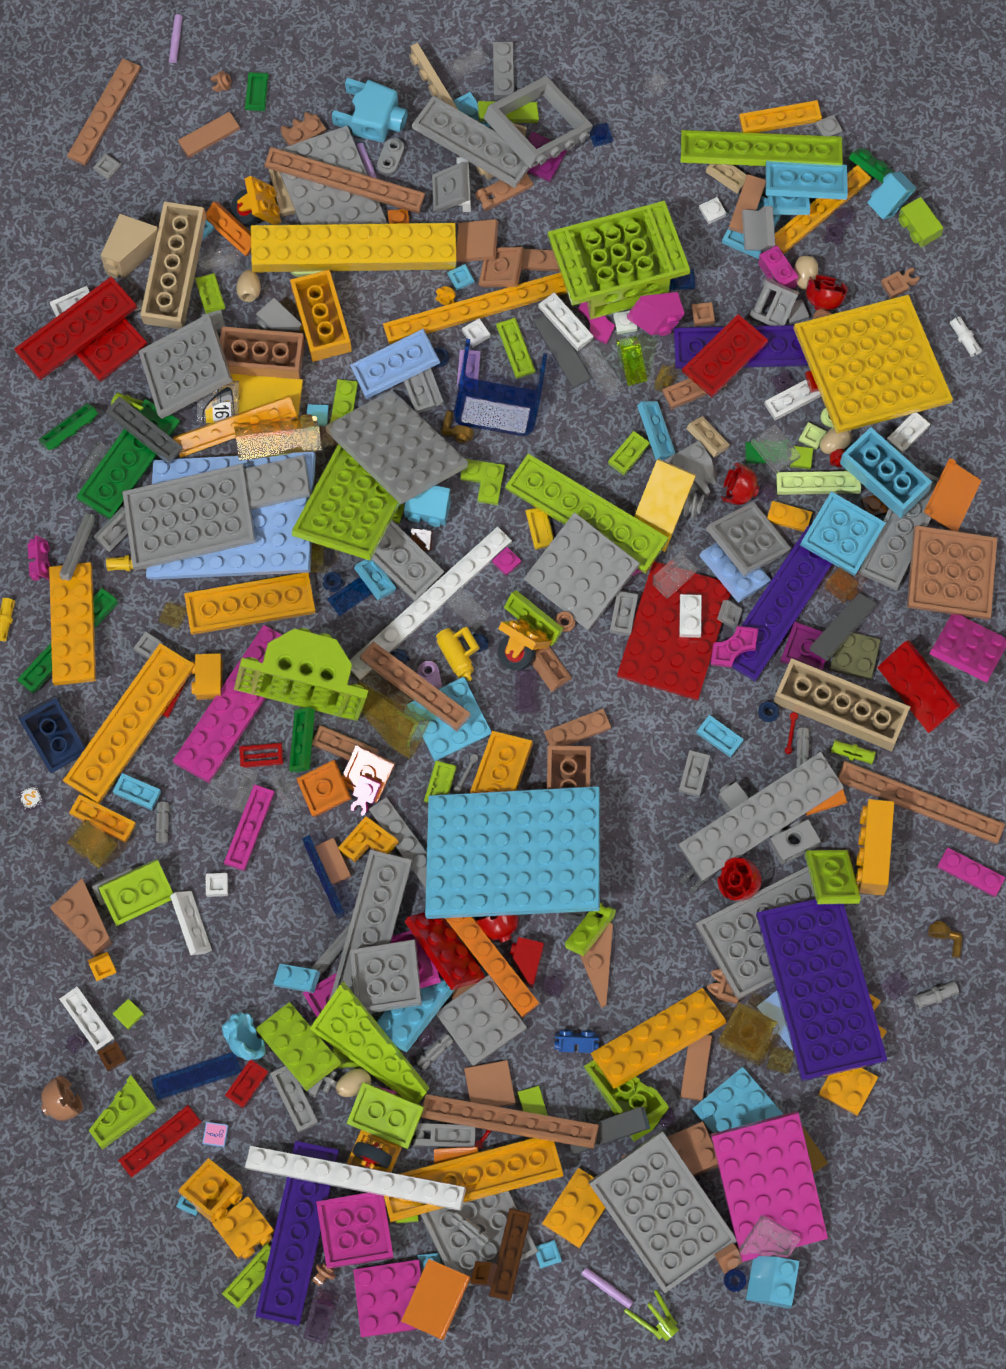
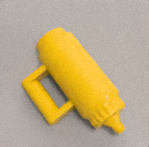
M464 627L457 633L450 628L440 631L436 635V642L451 669L458 678L464 677L467 681H471V674L474 668L469 656L478 651L480 647L469 628ZM462 635L470 647L467 652L459 640V637Z

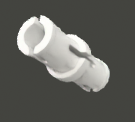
M957 317V319H953L950 325L958 335V341L963 343L970 357L975 356L974 353L976 355L981 353L982 349L974 339V333L967 328L962 318Z

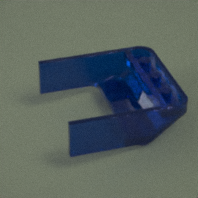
M466 339L453 410L454 421L460 425L517 436L530 435L535 428L540 405L547 354L543 353L540 360L536 389L520 388L469 378L465 372L471 339Z

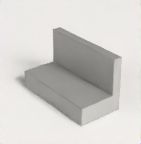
M764 206L758 211L742 210L744 250L767 251L774 247L773 206Z

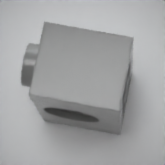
M809 819L804 822L802 820L794 822L791 828L783 831V829L771 835L772 838H770L769 842L781 865L805 854L806 850H813L819 847L821 843ZM796 837L800 843L793 845L788 839Z

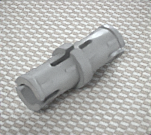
M952 981L946 985L935 986L925 993L913 996V1000L917 1009H921L933 1003L939 1004L942 1000L959 994V989L955 981Z

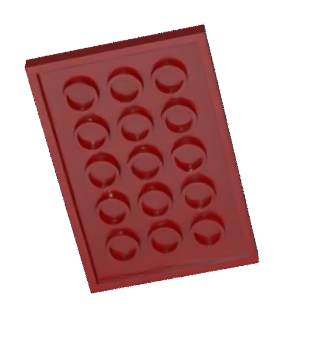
M654 561L617 677L698 701L712 657L713 643L717 641L722 624L717 618L723 600H729L731 593L720 580ZM680 594L701 595V638L679 637Z

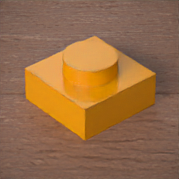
M108 952L88 960L96 981L117 973Z

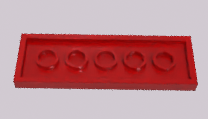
M111 276L15 347L14 350L41 381L137 309V305Z

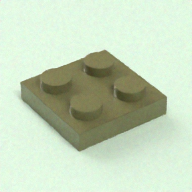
M852 633L833 654L830 671L871 680L881 639Z

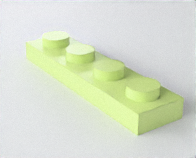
M849 471L776 473L777 495L830 494V492L835 494H858L861 492L860 481Z

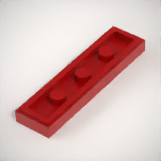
M187 1105L118 1161L133 1178L200 1125L202 1121L190 1106Z

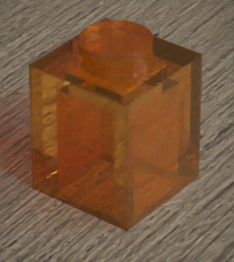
M839 567L826 581L825 589L844 604L847 600L852 601L856 597L859 583Z

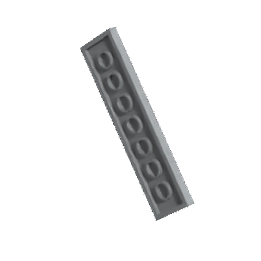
M819 752L682 841L678 846L699 879L703 881L724 867L727 860L734 857L738 858L844 787L823 754Z
M370 850L331 997L343 981L354 993L350 950L391 944L412 865L411 859Z

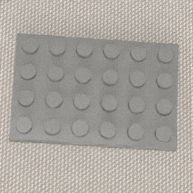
M348 126L280 149L368 176ZM279 172L300 225L388 224L378 201Z
M393 390L326 425V432L400 504L405 503L468 467V461Z
M238 464L122 491L134 570L256 543L244 465Z
M808 866L758 891L751 899L738 901L695 924L737 1000L774 982L756 913L816 899Z
M662 1130L588 1182L664 1293L715 1258L714 1254L731 1243L737 1242L731 1230Z

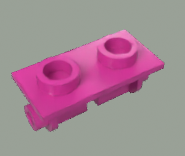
M35 535V539H30L27 544L28 559H35V561L29 562V576L33 581L40 580V576L48 580L50 579L49 567H51L48 560L50 547L47 540Z

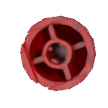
M816 275V279L813 280L810 276L806 287V295L816 310H833L844 302L848 287L843 282H841V285L836 284V279L832 277Z
M737 462L733 464L737 467L734 470L730 469L727 473L723 488L727 486V492L725 497L721 496L723 502L732 505H743L749 502L752 497L757 496L759 486L757 485L755 472L750 467Z
M735 857L727 860L724 867L721 868V876H718L717 880L720 892L724 897L734 901L751 899L758 893L762 882L761 873L756 864L747 859Z
M518 915L482 916L476 919L475 922L489 940H499L500 943H503L512 938L510 934L516 931L519 925Z

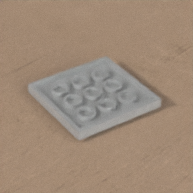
M209 314L139 350L158 416L161 418L233 382L213 318Z
M574 512L524 577V580L564 612H569L573 619L583 627L590 630L639 567L640 563Z
M509 1191L465 1202L462 1204L461 1211L442 1208L420 1214L444 1266L472 1277L475 1261L497 1263L509 1208L516 1210L517 1208ZM456 1211H459L464 1215L465 1219H469L480 1228V1232H485L490 1237L484 1247L476 1243V1239L470 1238L459 1229V1225L456 1226L451 1222L450 1219ZM528 1230L520 1261L538 1253Z

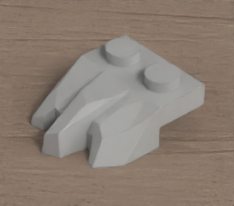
M700 441L664 460L696 474L689 497H692L695 491L705 495L706 499L709 497L710 490L707 484H717V472L711 457Z

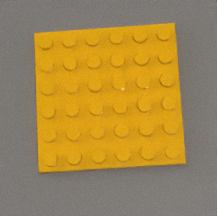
M909 295L794 325V331L837 434L950 404L953 401Z

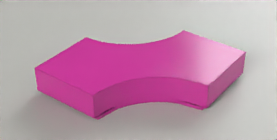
M587 302L581 303L578 312L587 318L590 325L589 332L593 335V339L607 344L615 324L611 323L606 316L590 320Z
M737 626L731 638L723 642L713 643L711 665L732 668L734 660L741 653L755 651L758 629Z

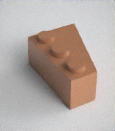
M80 879L50 909L96 957L111 946L112 942L84 880Z

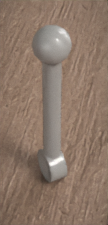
M472 754L470 756V763L464 775L462 776L458 786L454 787V792L456 794H460L462 792L461 787L463 786L473 764L478 761V756L476 754Z

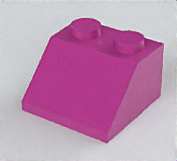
M678 292L640 296L627 314V319L650 335L660 334V336H666L671 333L685 313Z

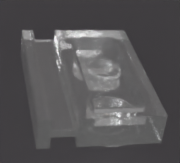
M776 424L761 433L756 439L751 440L753 447L775 474H778L780 470L785 469L800 458L799 452Z

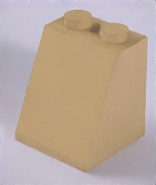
M119 214L100 255L107 275L115 279L118 277L125 278L154 252L158 228Z

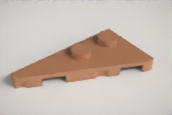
M609 923L585 956L580 955L601 1008L605 1007L607 1003L612 923Z

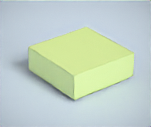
M808 422L799 441L817 450L827 431Z

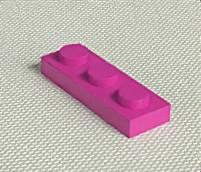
M948 847L937 868L993 897H996L1006 878Z

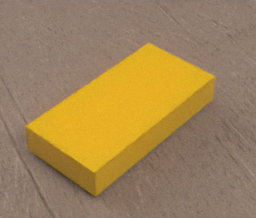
M537 508L525 510L534 549L547 548L554 540L548 515Z

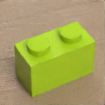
M921 197L900 209L898 220L903 228L907 227L912 241L915 244L918 243L921 248L942 236L943 226Z

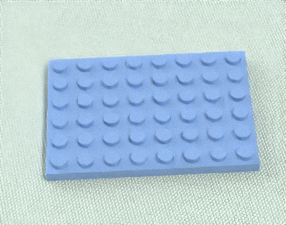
M314 452L186 458L174 459L170 464L164 460H153L152 484L238 464H243L245 468L304 455L312 494L315 482L316 455ZM310 497L251 510L256 543L148 567L146 577L147 579H178L309 573L311 569L312 542L292 536V529Z

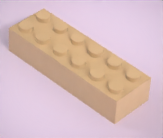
M164 202L140 315L144 324L180 329L185 326L207 218L204 207Z
M792 658L774 699V703L891 752L910 709V706Z

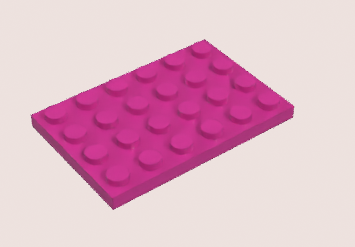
M797 1111L711 1134L742 1262L755 1259L758 1256H766L828 1239L803 1129Z

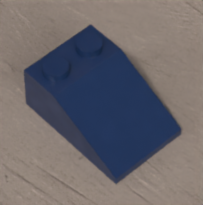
M55 695L18 715L19 721L50 774L78 759L85 750L81 739Z

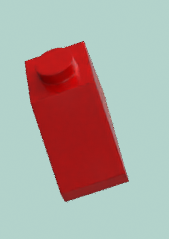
M518 937L517 943L513 942L510 955L513 956V962L528 987L533 989L544 943Z

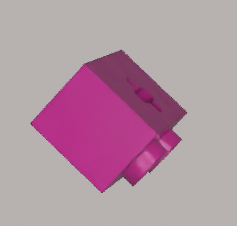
M777 245L759 255L758 265L767 278H771L776 283L790 289L797 287L799 277Z

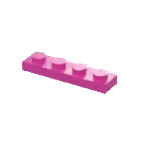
M254 784L225 858V865L242 871L246 870L275 792L273 790Z

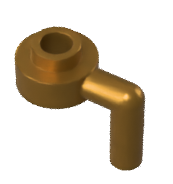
M446 411L441 434L453 436L460 443L472 441L474 430L461 425L450 428L454 413Z
M935 921L929 925L928 936L939 939H952V958L960 959L962 934L950 930L951 928L946 926L945 922Z

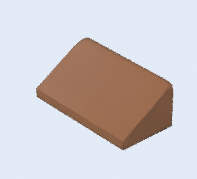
M550 647L536 650L534 661L531 664L551 692L572 679Z

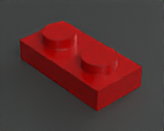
M249 1060L225 1094V1097L244 1109L269 1072L254 1061Z

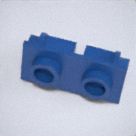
M561 1029L559 1033L555 1032V1039H559V1041H555L554 1049L559 1050V1052H574V1044H579L578 1053H592L598 1049L599 1043L594 1042V1040L599 1041V1034H595V1031L582 1030L581 1033H573V1030Z

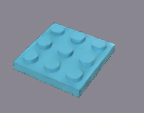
M830 492L800 545L855 576L886 522L837 494Z
M464 677L439 689L470 712L471 717L458 731H455L418 702L413 701L406 705L434 762L491 735V730Z
M743 1067L692 1109L712 1133L783 1115L780 1109Z

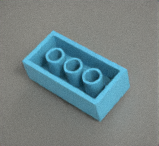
M872 427L851 445L841 457L840 464L900 518L930 491L932 481Z

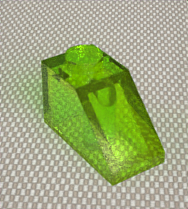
M636 336L615 340L627 386L647 382L641 344Z

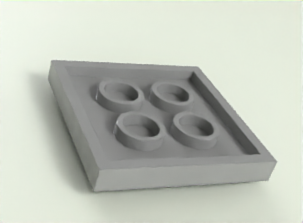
M754 502L710 523L706 528L743 576L788 554L792 549Z
M415 940L350 950L354 995L369 1013L422 1005Z
M489 975L445 1005L436 1014L473 1067L527 1030L525 1024Z

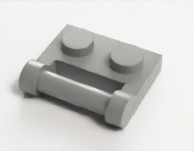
M765 278L763 281L764 287L755 307L751 309L750 316L771 326H785L799 292L776 283L771 278ZM770 291H776L768 313H763L762 310Z

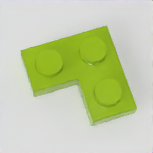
M466 459L468 467L462 470L460 479L480 483L477 502L498 505L505 465Z

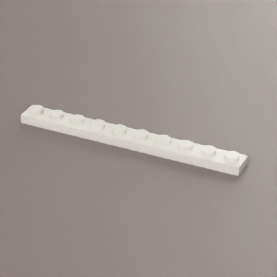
M496 527L350 660L352 664L351 672L359 680L364 678L372 668L362 662L359 656L373 641L388 653L396 649L483 570L501 551L508 547L512 540L501 529Z
M250 1146L245 1168L249 1170L460 1211L466 1188L254 1146Z

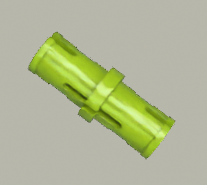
M834 740L831 753L849 757V760L853 761V759L870 765L873 763L876 752L857 747V744L850 745Z

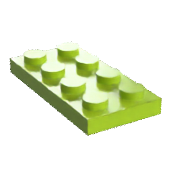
M288 1002L255 1029L301 1086L308 1091L337 1068L341 1062L322 1039L310 1030L311 1026L294 1006Z

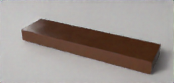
M509 1208L496 1263L493 1286L490 1288L489 1297L511 1302L531 1213Z

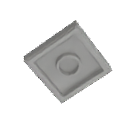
M460 162L432 174L433 211L442 212L469 201L466 163Z

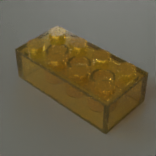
M311 414L301 415L298 419L283 417L279 421L274 422L266 419L259 421L258 424L242 422L234 427L239 461L322 450L318 421L316 416L312 417Z

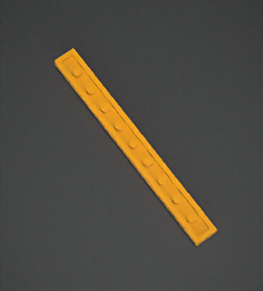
M556 273L518 284V287L504 288L383 323V328L390 345L421 329H424L426 334L539 302L545 300L553 293L557 296L567 294V290L561 273Z

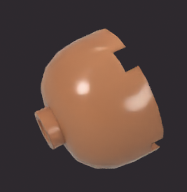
M61 1075L52 1079L44 1086L41 1094V1108L47 1116L50 1115L59 1121H67L81 1113L83 1103L78 1093L75 1098L69 1086L72 1083Z

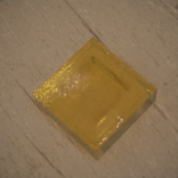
M167 602L158 621L179 629L187 611L184 608Z
M772 1047L766 1069L788 1075L794 1053Z

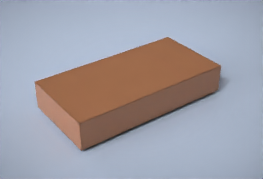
M334 838L314 846L331 886L351 878Z

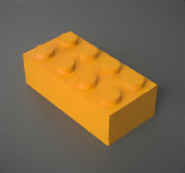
M330 269L291 279L292 293L312 362L352 352L350 338Z
M868 799L866 806H862L859 824L863 826H861L858 835V845H862V847H859L856 866H860V868H858L855 875L859 893L884 896L887 890L894 802Z

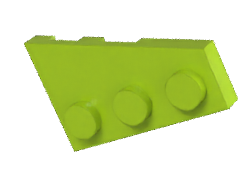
M132 1075L126 1080L127 1083L122 1090L116 1093L115 1099L109 1107L104 1109L89 1129V1132L102 1150L156 1111V1108Z

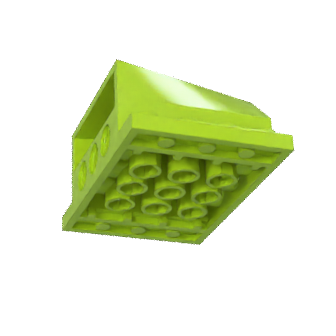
M665 201L559 228L547 233L571 304L576 305L587 302L590 320L632 309L640 296L669 293L670 279L690 274L688 262Z
M306 628L292 629L269 642L263 663L252 657L242 658L234 686L236 691L303 708L311 707L318 712L358 721L368 690H365L361 685H347L352 664L338 641L325 633H320L319 635L311 633Z

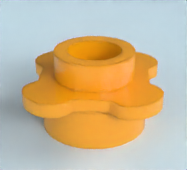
M443 286L436 290V301L443 305L455 303L454 298L456 295L452 288Z

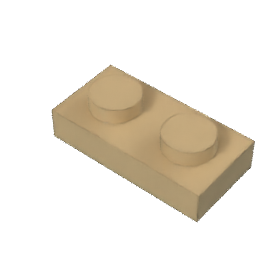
M710 164L706 169V173L735 193L739 194L741 192L747 175L735 166Z
M703 416L689 423L686 428L713 457L723 453L730 446Z

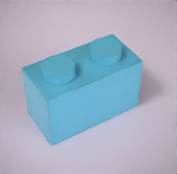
M901 171L887 174L883 178L884 183L871 193V198L867 202L883 220L892 218L917 189Z

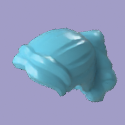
M238 1012L232 1014L230 1019L222 1025L226 1042L229 1044L231 1051L244 1060L249 1061L262 1058L266 1052L265 1043L261 1038L257 1037L256 1029L253 1025L254 1019L248 1013Z

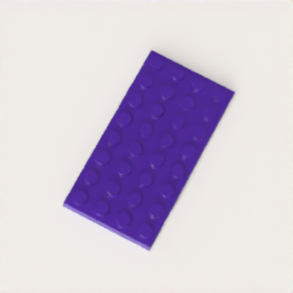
M816 899L757 912V921L801 1082L887 1062V1056L844 904H817Z

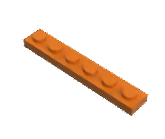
M472 917L445 918L522 1018L540 1005Z

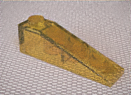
M358 681L357 685H361L365 690H368L361 714L392 749L412 759L429 721Z

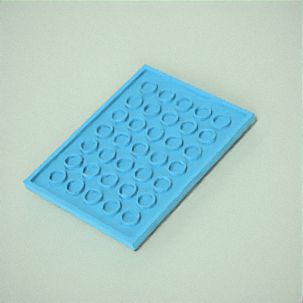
M599 787L429 796L425 908L427 919L600 911Z

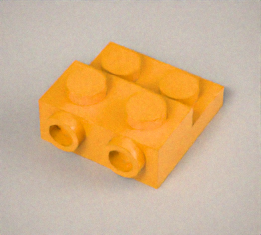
M209 1158L178 1190L179 1194L192 1203L196 1210L212 1223L216 1219L221 1221L226 1216V1209L231 1203L237 1204L243 1196L241 1184Z
M246 1197L230 1209L221 1221L216 1220L212 1223L238 1259L242 1257L244 1260L255 1253L254 1248L260 1243L264 1246L273 1239L272 1234H274V1230L249 1197Z

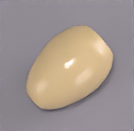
M801 256L795 263L794 271L799 277L797 285L800 289L806 290L809 277L811 276L815 280L816 275H818V263L814 257Z
M245 270L238 279L236 290L241 300L252 302L260 294V280L258 275L252 272V270Z
M831 428L820 442L821 451L825 454H831L837 449H846L852 442V433L849 430L837 434L835 428Z
M364 1069L350 1070L339 1079L336 1091L343 1097H355L359 1093L362 1082L371 1084V1077Z

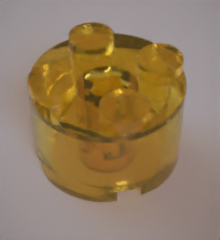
M85 819L67 841L79 856L89 859V862L97 869L104 865L119 846L114 839L108 837L101 828L88 819Z

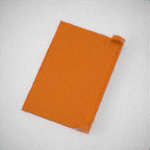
M949 458L924 509V513L951 531L958 532L981 480L958 466L954 459Z
M428 1259L401 1322L433 1335L440 1340H444L471 1277Z

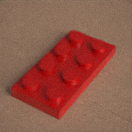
M738 314L682 368V372L713 398L768 344V339Z
M909 640L902 643L877 667L904 703L910 706L911 712L928 733L934 731L960 707V704Z
M425 912L408 916L404 921L451 990L478 983L485 978L484 973L445 918L427 919Z

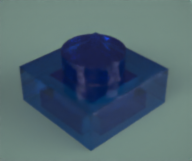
M607 122L592 127L589 134L593 148L613 142Z

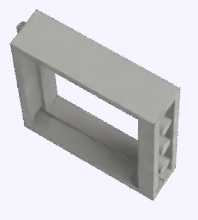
M547 76L490 104L484 116L487 123L529 168L538 164L542 165L547 159L557 157L562 151L572 149L579 142L583 143L590 136L589 133L593 127ZM544 96L574 130L536 149L505 115Z

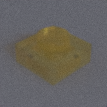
M662 365L655 380V390L662 392L664 386H669L672 379L670 367Z

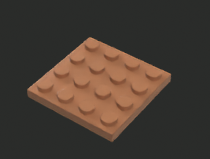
M915 526L913 530L907 608L989 620L992 611L997 538Z

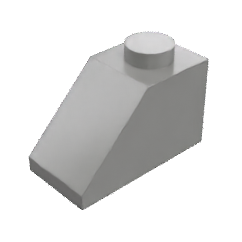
M275 298L256 313L257 325L261 330L303 333L302 324Z

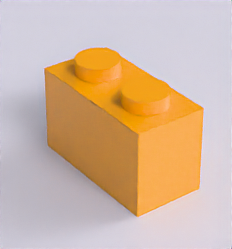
M195 654V661H192L195 664L192 669V674H195V681L191 683L192 694H195L197 700L214 699L216 696H221V688L223 686V658L221 654Z

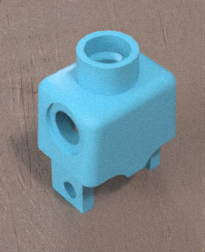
M350 78L346 79V93L355 95L352 101L355 106V112L351 116L334 110L332 113L333 125L339 127L348 126V129L352 130L353 136L377 142H384L389 130L399 133L403 131L408 110L399 107L396 90L371 80H367L365 84Z

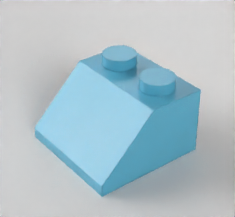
M433 486L406 501L404 508L405 517L415 523L421 520L428 522L433 527L445 526L451 505L450 489Z
M758 1256L753 1259L746 1300L790 1309L793 1303L799 1261L770 1256Z

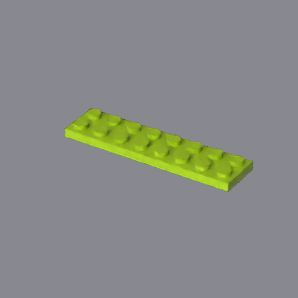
M681 130L680 163L766 166V161L825 165L843 164L842 137Z
M527 454L505 486L509 492L564 525L575 512L638 561L640 565L637 569L645 574L668 542L667 536L530 454Z

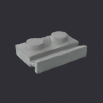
M431 368L403 381L413 409L417 414L434 409L436 406L444 405Z

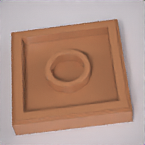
M493 219L459 223L456 261L470 262L495 259L499 222Z
M523 247L496 248L495 259L483 260L479 286L484 288L518 287L525 249Z
M507 1060L464 1068L470 1102L495 1107L516 1104Z

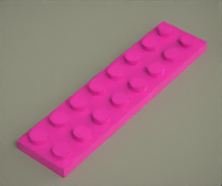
M263 625L242 658L252 657L263 663L268 643L282 635ZM241 659L222 686L221 696L214 698L173 759L175 765L209 784L266 699L234 690Z

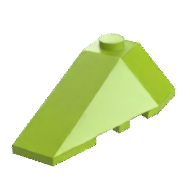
M594 1060L584 1065L585 1070L615 1116L639 1107H645L650 1129L631 1135L630 1137L634 1142L651 1132L669 1109L667 1103L657 1090L651 1086H646L640 1082L639 1078L634 1077L613 1089Z

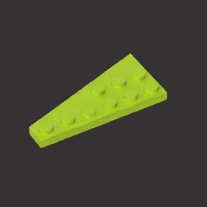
M343 981L314 1021L310 1030L396 1091L403 1098L419 1104L429 1090L428 1085Z

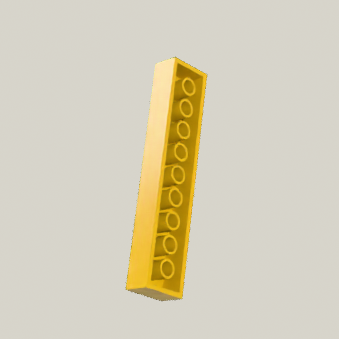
M455 223L251 225L252 272H308L329 269L330 271L453 270L456 268Z

